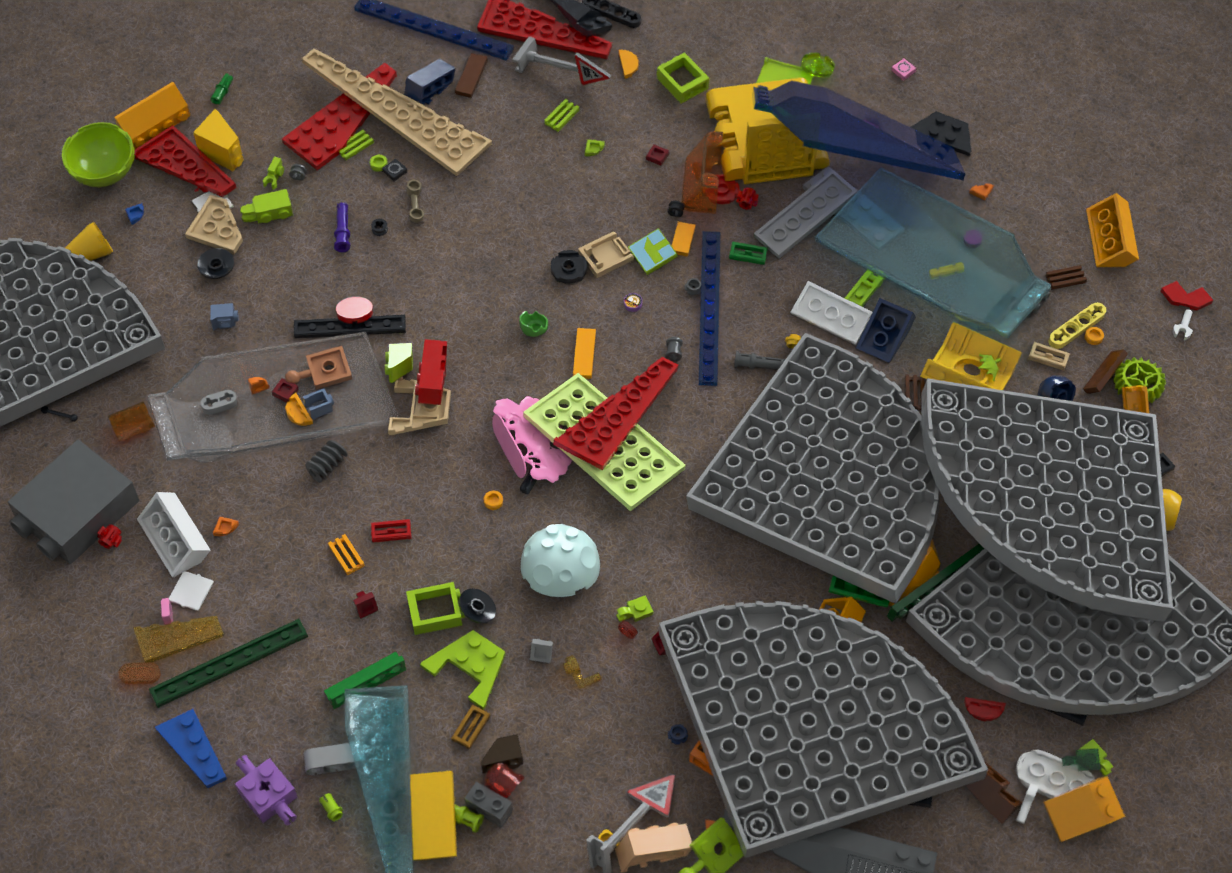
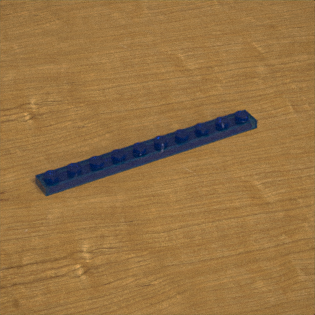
M358 0L354 6L357 12L505 61L508 60L514 50V45L377 0Z
M702 232L698 385L717 386L721 232Z

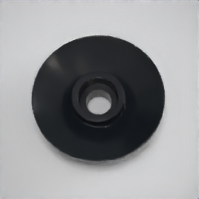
M210 249L199 257L197 262L198 270L207 278L219 279L232 271L234 258L225 249Z
M470 588L463 591L460 595V609L471 621L485 624L495 617V603L484 591Z

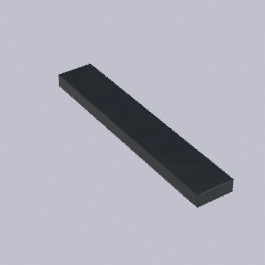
M405 314L371 316L364 322L357 323V321H352L351 324L342 322L338 318L294 320V339L406 333Z

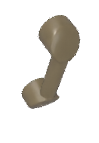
M410 180L407 183V194L411 197L412 206L409 219L412 222H421L424 218V211L419 208L418 196L421 192V183L418 180Z

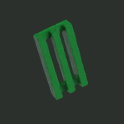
M732 242L729 259L765 265L768 248Z

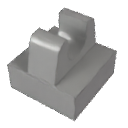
M533 639L530 660L550 663L553 642Z

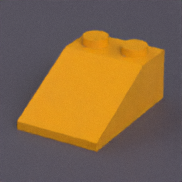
M1108 776L1097 778L1043 802L1060 842L1125 817Z

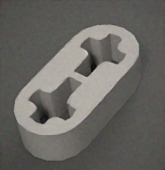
M232 390L214 393L203 397L201 400L202 411L208 415L232 409L237 405V397Z

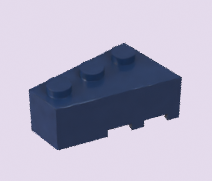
M438 59L419 69L406 78L404 95L422 105L426 103L429 105L432 102L431 98L436 93L440 94L453 82L455 67Z

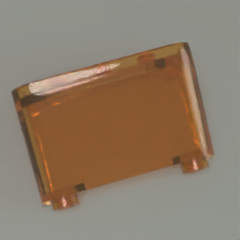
M708 132L686 157L681 202L685 205V211L716 214L719 180L715 174L705 173V171L711 172L714 165H721L723 132Z

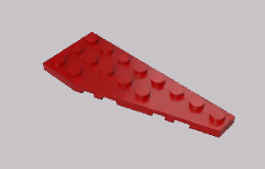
M383 63L368 74L366 78L370 77L376 83L389 87L396 78L397 73L389 65ZM343 93L283 137L282 142L318 171L338 156L340 150L347 147V142L355 135L354 133L358 127L362 126L370 112Z

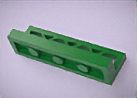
M394 652L324 690V694L333 709H336L351 701V696H360L406 671L405 660L402 655L399 656L397 652Z

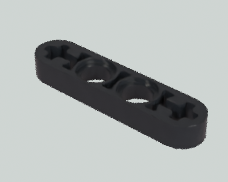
M582 0V3L601 13L603 17L630 28H637L641 25V15L633 10L608 0ZM603 6L608 7L607 10H602L600 8ZM620 12L623 13V15L616 16L615 13Z

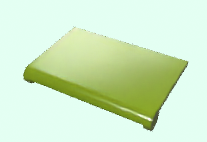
M766 57L756 83L805 78L810 86L815 70Z

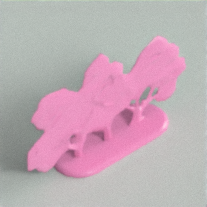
M526 396L520 405L508 398L497 400V405L493 410L495 415L492 420L494 434L516 475L519 478L525 476V462L532 465L530 470L532 478L536 480L547 479L551 483L558 481L560 475L566 474L572 459L562 450L551 447V441L523 417V412L538 402L539 399ZM509 430L515 431V440ZM521 443L526 446L527 454L523 456L517 444ZM534 457L539 459L541 462L535 463L532 459L529 460V458Z

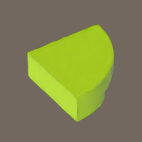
M587 139L585 156H593L600 153L605 146V141Z

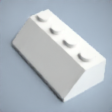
M156 492L137 518L172 577L200 564L211 551L175 493Z

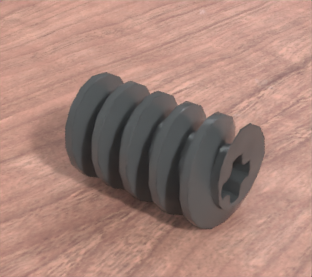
M329 440L316 453V456H312L311 461L306 462V469L313 479L321 483L322 478L320 475L326 478L328 475L325 470L332 472L333 469L330 465L337 467L338 463L336 460L342 462L341 454L347 457L348 453L339 443Z

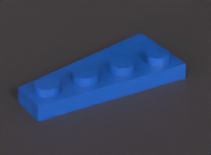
M194 709L155 726L156 731L190 767L207 789L227 780Z

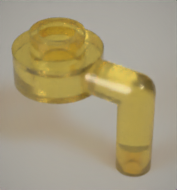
M574 655L565 658V663H563L564 670L567 675L571 674L574 677L579 688L582 689L601 680L599 673L583 679L579 664Z

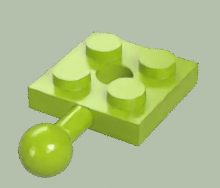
M719 818L689 845L699 860L691 868H683L679 873H698L704 867L709 873H725L744 856L737 836L724 818ZM720 842L722 844L723 849L722 852L717 855L715 853L714 848L715 845Z

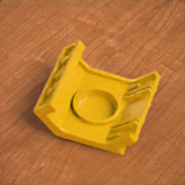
M952 322L940 350L933 360H927L920 377L1004 390L1015 371L1022 352L956 322ZM980 354L992 355L994 360L1001 359L1000 362L996 363L999 371L995 381L992 380V374H987L989 371L987 369H980V374L974 376L966 373L964 366L966 364H973L980 367L984 363L980 362L983 359L982 356H979Z

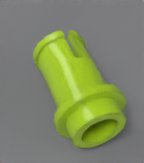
M330 793L324 795L328 802L323 797L320 798L319 802L326 810L328 819L337 821L342 818L343 809L338 807Z

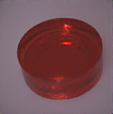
M622 620L618 625V630L629 639H634L638 634L636 628L627 621Z

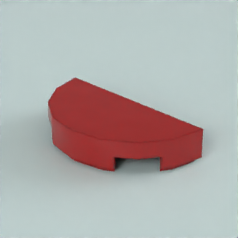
M968 697L964 699L965 708L968 713L981 721H993L999 718L1006 706V703Z

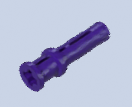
M344 202L337 204V229L334 232V237L336 238L334 249L338 252H347L350 249L348 205Z

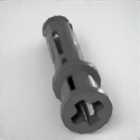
M736 351L734 368L742 366L749 367L752 370L755 367L778 370L786 359L756 356L755 353L744 354Z

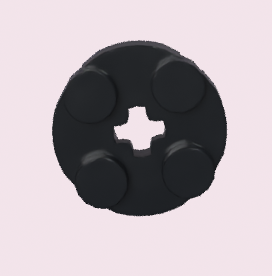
M564 250L551 260V273L557 282L566 284L580 282L587 273V261L577 251ZM567 265H571V267L573 268L566 269L565 267H567Z

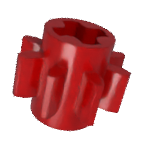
M746 187L743 191H738L736 203H739L742 209L749 210L752 206H757L759 195L756 194L753 188Z
M111 524L106 528L102 526L97 532L98 543L107 549H111L112 546L117 548L122 541L121 530Z

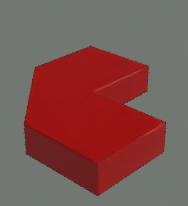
M1177 281L1162 287L1160 291L1171 305H1182L1196 311L1213 302V299L1203 287L1187 294Z

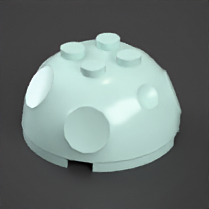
M564 524L549 525L547 528L534 533L524 545L521 557L522 577L529 582L530 588L541 594L553 597L573 596L577 590L584 587L586 590L590 588L599 576L600 559L597 546L584 531Z

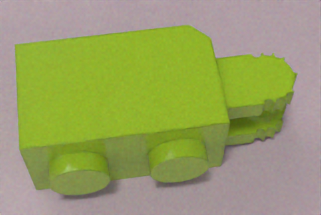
M287 189L257 195L252 199L253 203L244 205L240 209L242 220L246 223L254 221L268 223L272 220L286 219L289 216H293Z

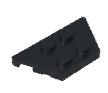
M935 111L908 128L907 134L969 157L971 155L969 125L967 122Z

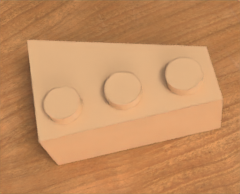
M671 823L665 827L655 825L643 830L633 828L627 831L615 848L621 872L624 873L628 872L630 866L640 864L641 868L648 866L647 862L660 860V863L687 856L692 850L689 846L692 840L687 824L678 825V823Z

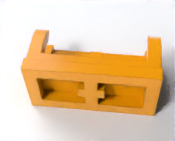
M1146 386L1122 387L1124 410L1149 413Z

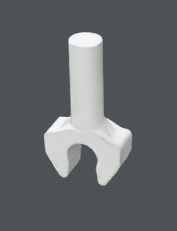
M1185 310L1181 324L1174 325L1172 332L1175 338L1179 331L1185 333L1184 341L1190 338L1193 331L1188 327L1192 316L1191 310Z
M1030 783L1016 821L1022 824L1025 823L1038 786Z

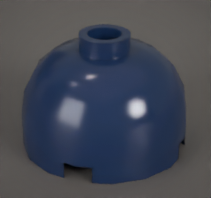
M1052 375L1041 382L1037 396L1073 401L1076 387L1068 378L1062 375Z

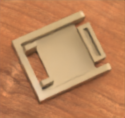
M611 232L578 248L579 255L585 257L587 266L596 278L634 260L630 250L621 238L617 237L615 232ZM593 255L598 263L594 265L589 256Z

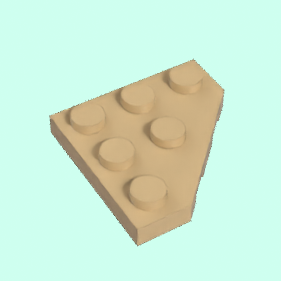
M211 194L185 233L187 239L214 248L225 249L234 255L243 242L227 200Z

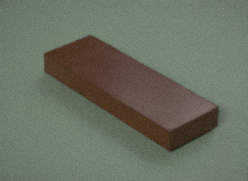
M471 53L455 89L456 95L472 98L488 61L487 56Z
M1124 349L1109 353L1083 388L1085 393H1097L1103 389L1128 354Z

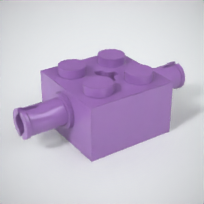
M247 755L242 756L243 762L239 758L236 761V765L246 776L236 782L235 786L240 796L261 822L264 823L276 813L285 825L291 824L289 820L294 822L297 816L287 805L297 798L295 788L269 758L258 767H255Z

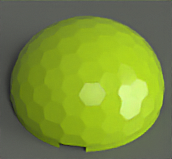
M104 122L92 123L79 128L78 132L71 138L68 137L62 149V160L65 169L79 183L89 187H106L119 182L131 169L134 161V146L129 134L120 129L119 126Z

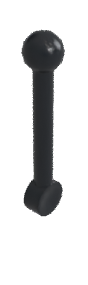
M47 406L41 408L43 414L51 413L69 418L71 421L78 419L76 414L69 415L50 410Z

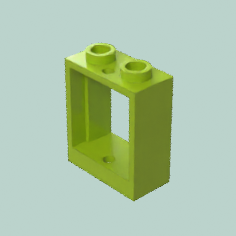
M685 52L657 67V79L681 104L709 89V77ZM684 66L696 79L681 87L669 74Z
M454 582L406 591L415 635L462 626V618H465V615L459 607L460 591L455 589ZM451 594L455 614L420 621L416 601Z

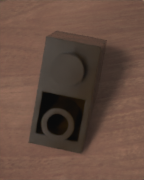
M518 734L495 740L481 761L482 773L495 774L500 769L508 768L513 770L523 765Z

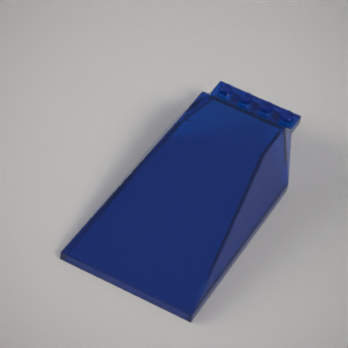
M792 80L773 90H768V87L758 85V88L753 87V108L772 113L803 141L804 147L964 181L966 173L953 147L830 89Z

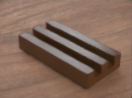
M1081 265L1049 271L1045 275L1048 283L1051 284V290L1087 282Z
M906 374L905 396L910 398V381H913V406L915 409L921 410V406L918 405L917 382H920L921 400L925 378L917 377V375L909 377Z

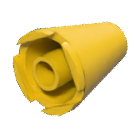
M94 222L85 227L65 247L71 250V253L81 254L89 261L110 255L113 252L110 244Z

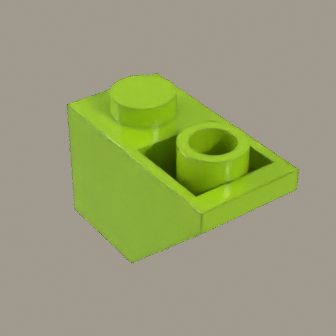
M412 343L389 344V352L385 353L386 363H388L385 364V375H389L390 383L395 382L413 370Z

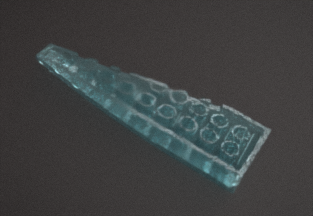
M408 686L345 689V730L385 872L413 873L410 788L411 740Z

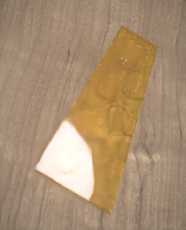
M217 616L190 619L188 622L174 621L166 625L152 624L150 627L144 628L140 626L133 627L145 664L224 636Z

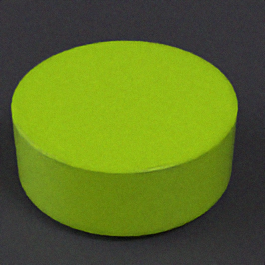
M375 155L370 159V167L376 172H381L382 168L388 164L387 158L383 155Z

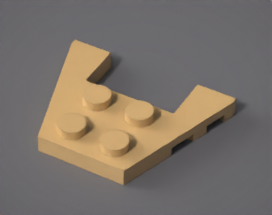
M403 376L396 380L394 386L395 393H413L410 418L390 417L388 434L396 435L448 424L451 390L443 388L441 405L418 403V396L415 395L417 380L411 379L408 381L403 379Z

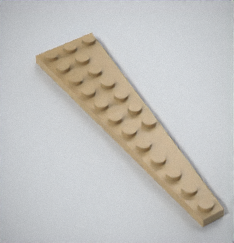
M312 49L302 58L303 64L455 176H458L492 145V140L474 131H468L463 125L451 122L446 116H439L434 110L423 106L384 84L382 86L376 83L370 77L362 76L359 71L347 68L345 64L334 60L332 57L316 49Z

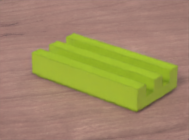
M565 99L544 120L545 125L559 132L579 111V106H574V103H568V100Z
M361 130L349 139L346 144L347 147L340 150L339 153L345 160H348L372 145L374 140L368 134H365L364 130Z

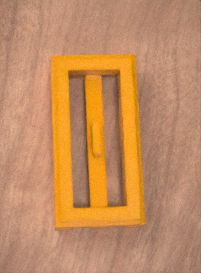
M343 534L340 539L336 538L334 542H328L329 548L347 576L365 566L346 534ZM343 542H345V544L349 548L350 552L358 562V565H356L350 557L349 553L342 544ZM338 545L352 568H348L335 546Z

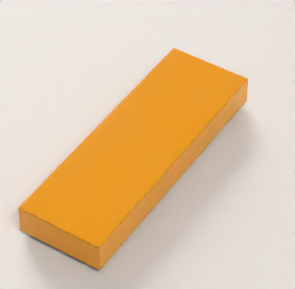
M577 328L573 376L579 373L585 379H592L596 329Z

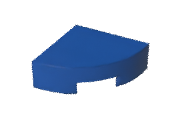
M142 203L125 209L131 225L137 223L144 214Z

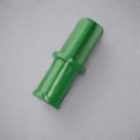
M228 73L215 86V92L210 98L214 104L220 105L225 94L229 92L228 88L233 77Z

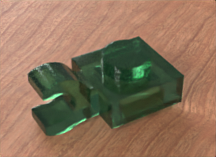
M1098 748L1076 750V756H1065L1062 758V765H1077L1078 772L1101 770Z

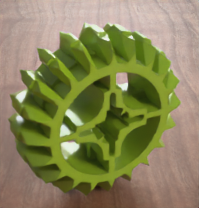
M1135 357L1131 361L1127 359L1124 363H1121L1115 372L1114 386L1115 389H1118V395L1122 394V387L1137 385L1149 387L1154 384L1152 388L1147 389L1148 402L1153 403L1155 399L1158 400L1164 392L1166 385L1165 374L1161 373L1162 368H1156V363L1151 364L1150 359L1147 361H1143L1142 357L1139 360ZM1133 373L1130 377H1126L1127 374Z

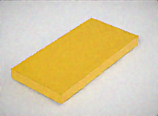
M453 771L410 775L413 860L457 857Z

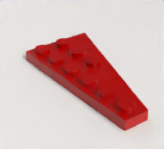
M174 125L134 150V159L218 196L224 197L237 188L236 183Z

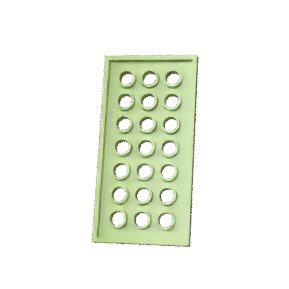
M577 373L525 410L523 417L551 442H554L556 437H560L566 431V429H560V425L567 426L568 428L573 427L579 420L574 419L572 416L586 417L593 412V410L587 409L586 406L596 407L606 400L607 397ZM574 394H576V395H579V394H580L582 397H581V398H575L573 395H574ZM567 404L569 407L562 408L559 405ZM553 414L555 417L548 418L545 415ZM638 424L618 449L622 454H614L603 470L559 448L630 511L684 471L686 466ZM633 440L635 441V444L631 445L628 444L626 441ZM640 452H647L649 455L642 456ZM633 462L636 465L631 467L628 466L626 463ZM654 464H661L663 467L656 468ZM619 472L622 476L616 477L612 473ZM640 474H647L649 478H642ZM633 484L636 488L629 489L626 485Z

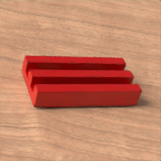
M410 519L371 523L372 543L412 539ZM407 526V528L398 529L387 527ZM376 528H387V530L375 531Z

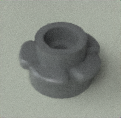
M696 278L689 279L687 284H685L684 288L690 295L702 292V284Z

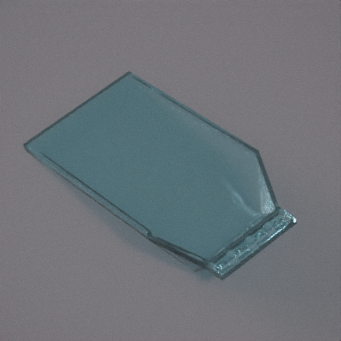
M880 168L815 236V240L819 244L872 272L874 275L883 278L890 284L973 330L994 331L1007 339L1051 290L1050 284L1035 277L1014 234L883 168Z

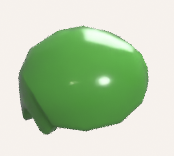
M525 311L520 315V328L525 335L537 337L547 331L548 319L544 315L538 314L537 311L533 314H528Z

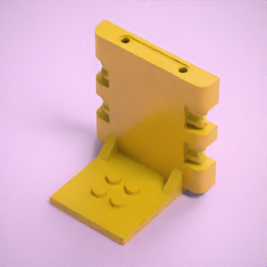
M805 78L714 88L706 93L710 119L715 118L718 121L714 129L716 146L722 145L725 147L724 153L721 156V166L725 181L743 179L744 184L813 176L814 170L824 169L829 166L830 160L825 142L818 137L821 120L820 113H814L809 109L812 106V96Z

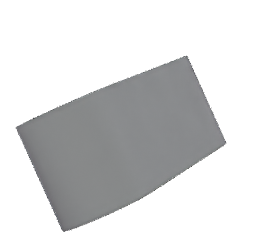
M350 742L308 749L304 752L305 773L307 775H315V773L336 772L337 769L338 771L356 769L357 766L362 768L366 765L364 744L362 742Z

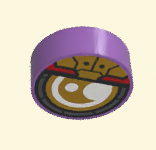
M636 293L626 295L624 307L631 312L640 310L642 307L641 296Z

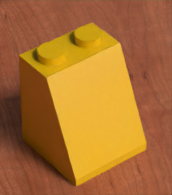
M214 109L193 132L196 145L211 161L234 171L243 163L239 138L218 110Z

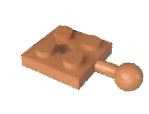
M342 346L306 355L309 366L308 370L301 372L291 370L285 375V380L294 384H298L300 379L312 376L316 390L352 380V374ZM327 365L334 366L331 370L324 369Z

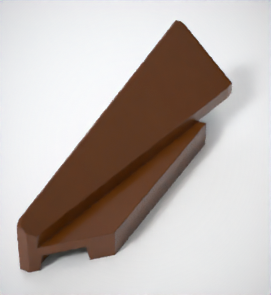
M985 762L988 768L985 778L965 786L990 814L1003 824L1019 808L1022 802L1005 790L1010 782Z

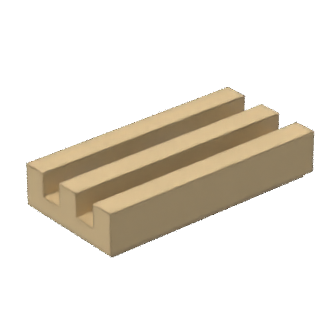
M1034 342L1028 359L1064 371L1070 353ZM1035 349H1038V350H1041V351H1044V352H1047V353L1045 354V353L1036 351Z

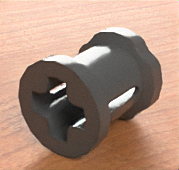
M670 337L666 340L668 350L665 357L670 361H680L682 358L681 346L683 341L678 337Z

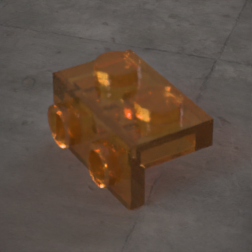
M144 402L108 416L118 441L128 440L134 435L145 433L155 427Z

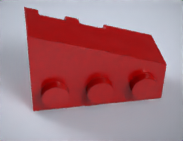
M427 339L424 341L422 362H419V373L417 374V384L415 386V395L418 396V403L441 405L446 375L447 341Z

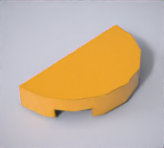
M619 50L624 78L627 79L638 71V58L630 51Z
M297 393L293 394L285 406L288 419L292 423L301 426L313 424L312 418Z

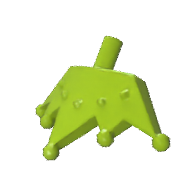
M980 354L979 356L983 357L980 362L984 363L978 369L989 370L987 374H992V380L995 381L999 371L996 363L1000 362L1001 359L994 360L992 355Z

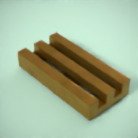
M472 705L451 740L470 750L489 720L490 713ZM477 712V715L471 722L462 739L459 738L460 734L462 733L463 729L472 717L473 713ZM483 715L482 720L480 721V723L478 724L477 728L475 729V731L473 732L472 736L470 737V739H469L468 742H467L466 740H467L468 736H469L470 733L472 732L473 728H474L475 725L477 724V722H478V720L480 719V717Z

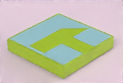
M659 228L628 246V249L646 275L678 257Z

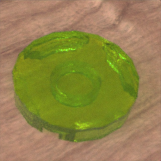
M811 52L803 56L800 66L802 70L812 76L828 77L833 74L835 63L827 55L823 57L820 56V53Z

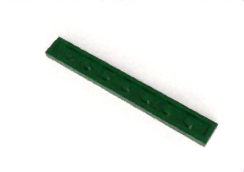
M297 619L150 688L149 691L157 708L301 641L307 638L308 634L300 619Z

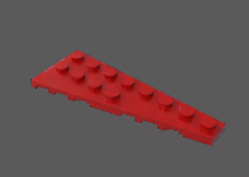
M488 0L477 26V32L524 42L528 37H533L538 45L602 59H608L612 48V42L596 35L587 37L570 27L566 22L564 24L560 23L552 16L536 9L530 10L524 4H516L510 0Z
M661 357L649 366L647 371L640 376L637 375L627 386L621 387L618 393L611 395L596 406L593 412L579 419V422L573 427L567 428L564 434L554 439L553 445L603 470L676 373L678 364Z

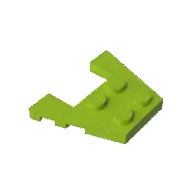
M472 630L422 661L420 667L435 677L447 662L455 665L480 683L468 699L484 710L504 660L505 651Z

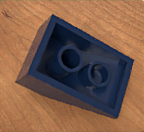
M879 298L856 349L890 363L906 338L916 318L915 314Z

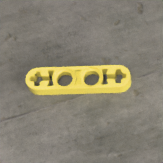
M1101 303L1091 304L1050 334L1049 345L1055 349L1063 348L1088 328L1101 321L1105 316L1106 307ZM1079 319H1087L1089 323L1082 324ZM1073 328L1076 332L1071 334L1066 329ZM1063 335V337L1061 338V341H1059V340L1055 341V340H1054V339H1059V338Z

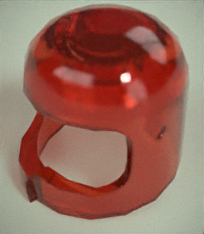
M497 763L487 772L484 784L485 787L507 799L516 786L523 781L525 776L520 773H514L503 763Z

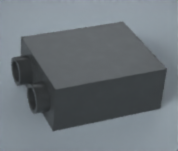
M77 439L8 501L14 514L9 524L25 539L30 534L40 539L36 545L51 561L60 556L71 565L99 539L97 532L102 526L106 528L109 524L114 525L139 502V498L131 480Z

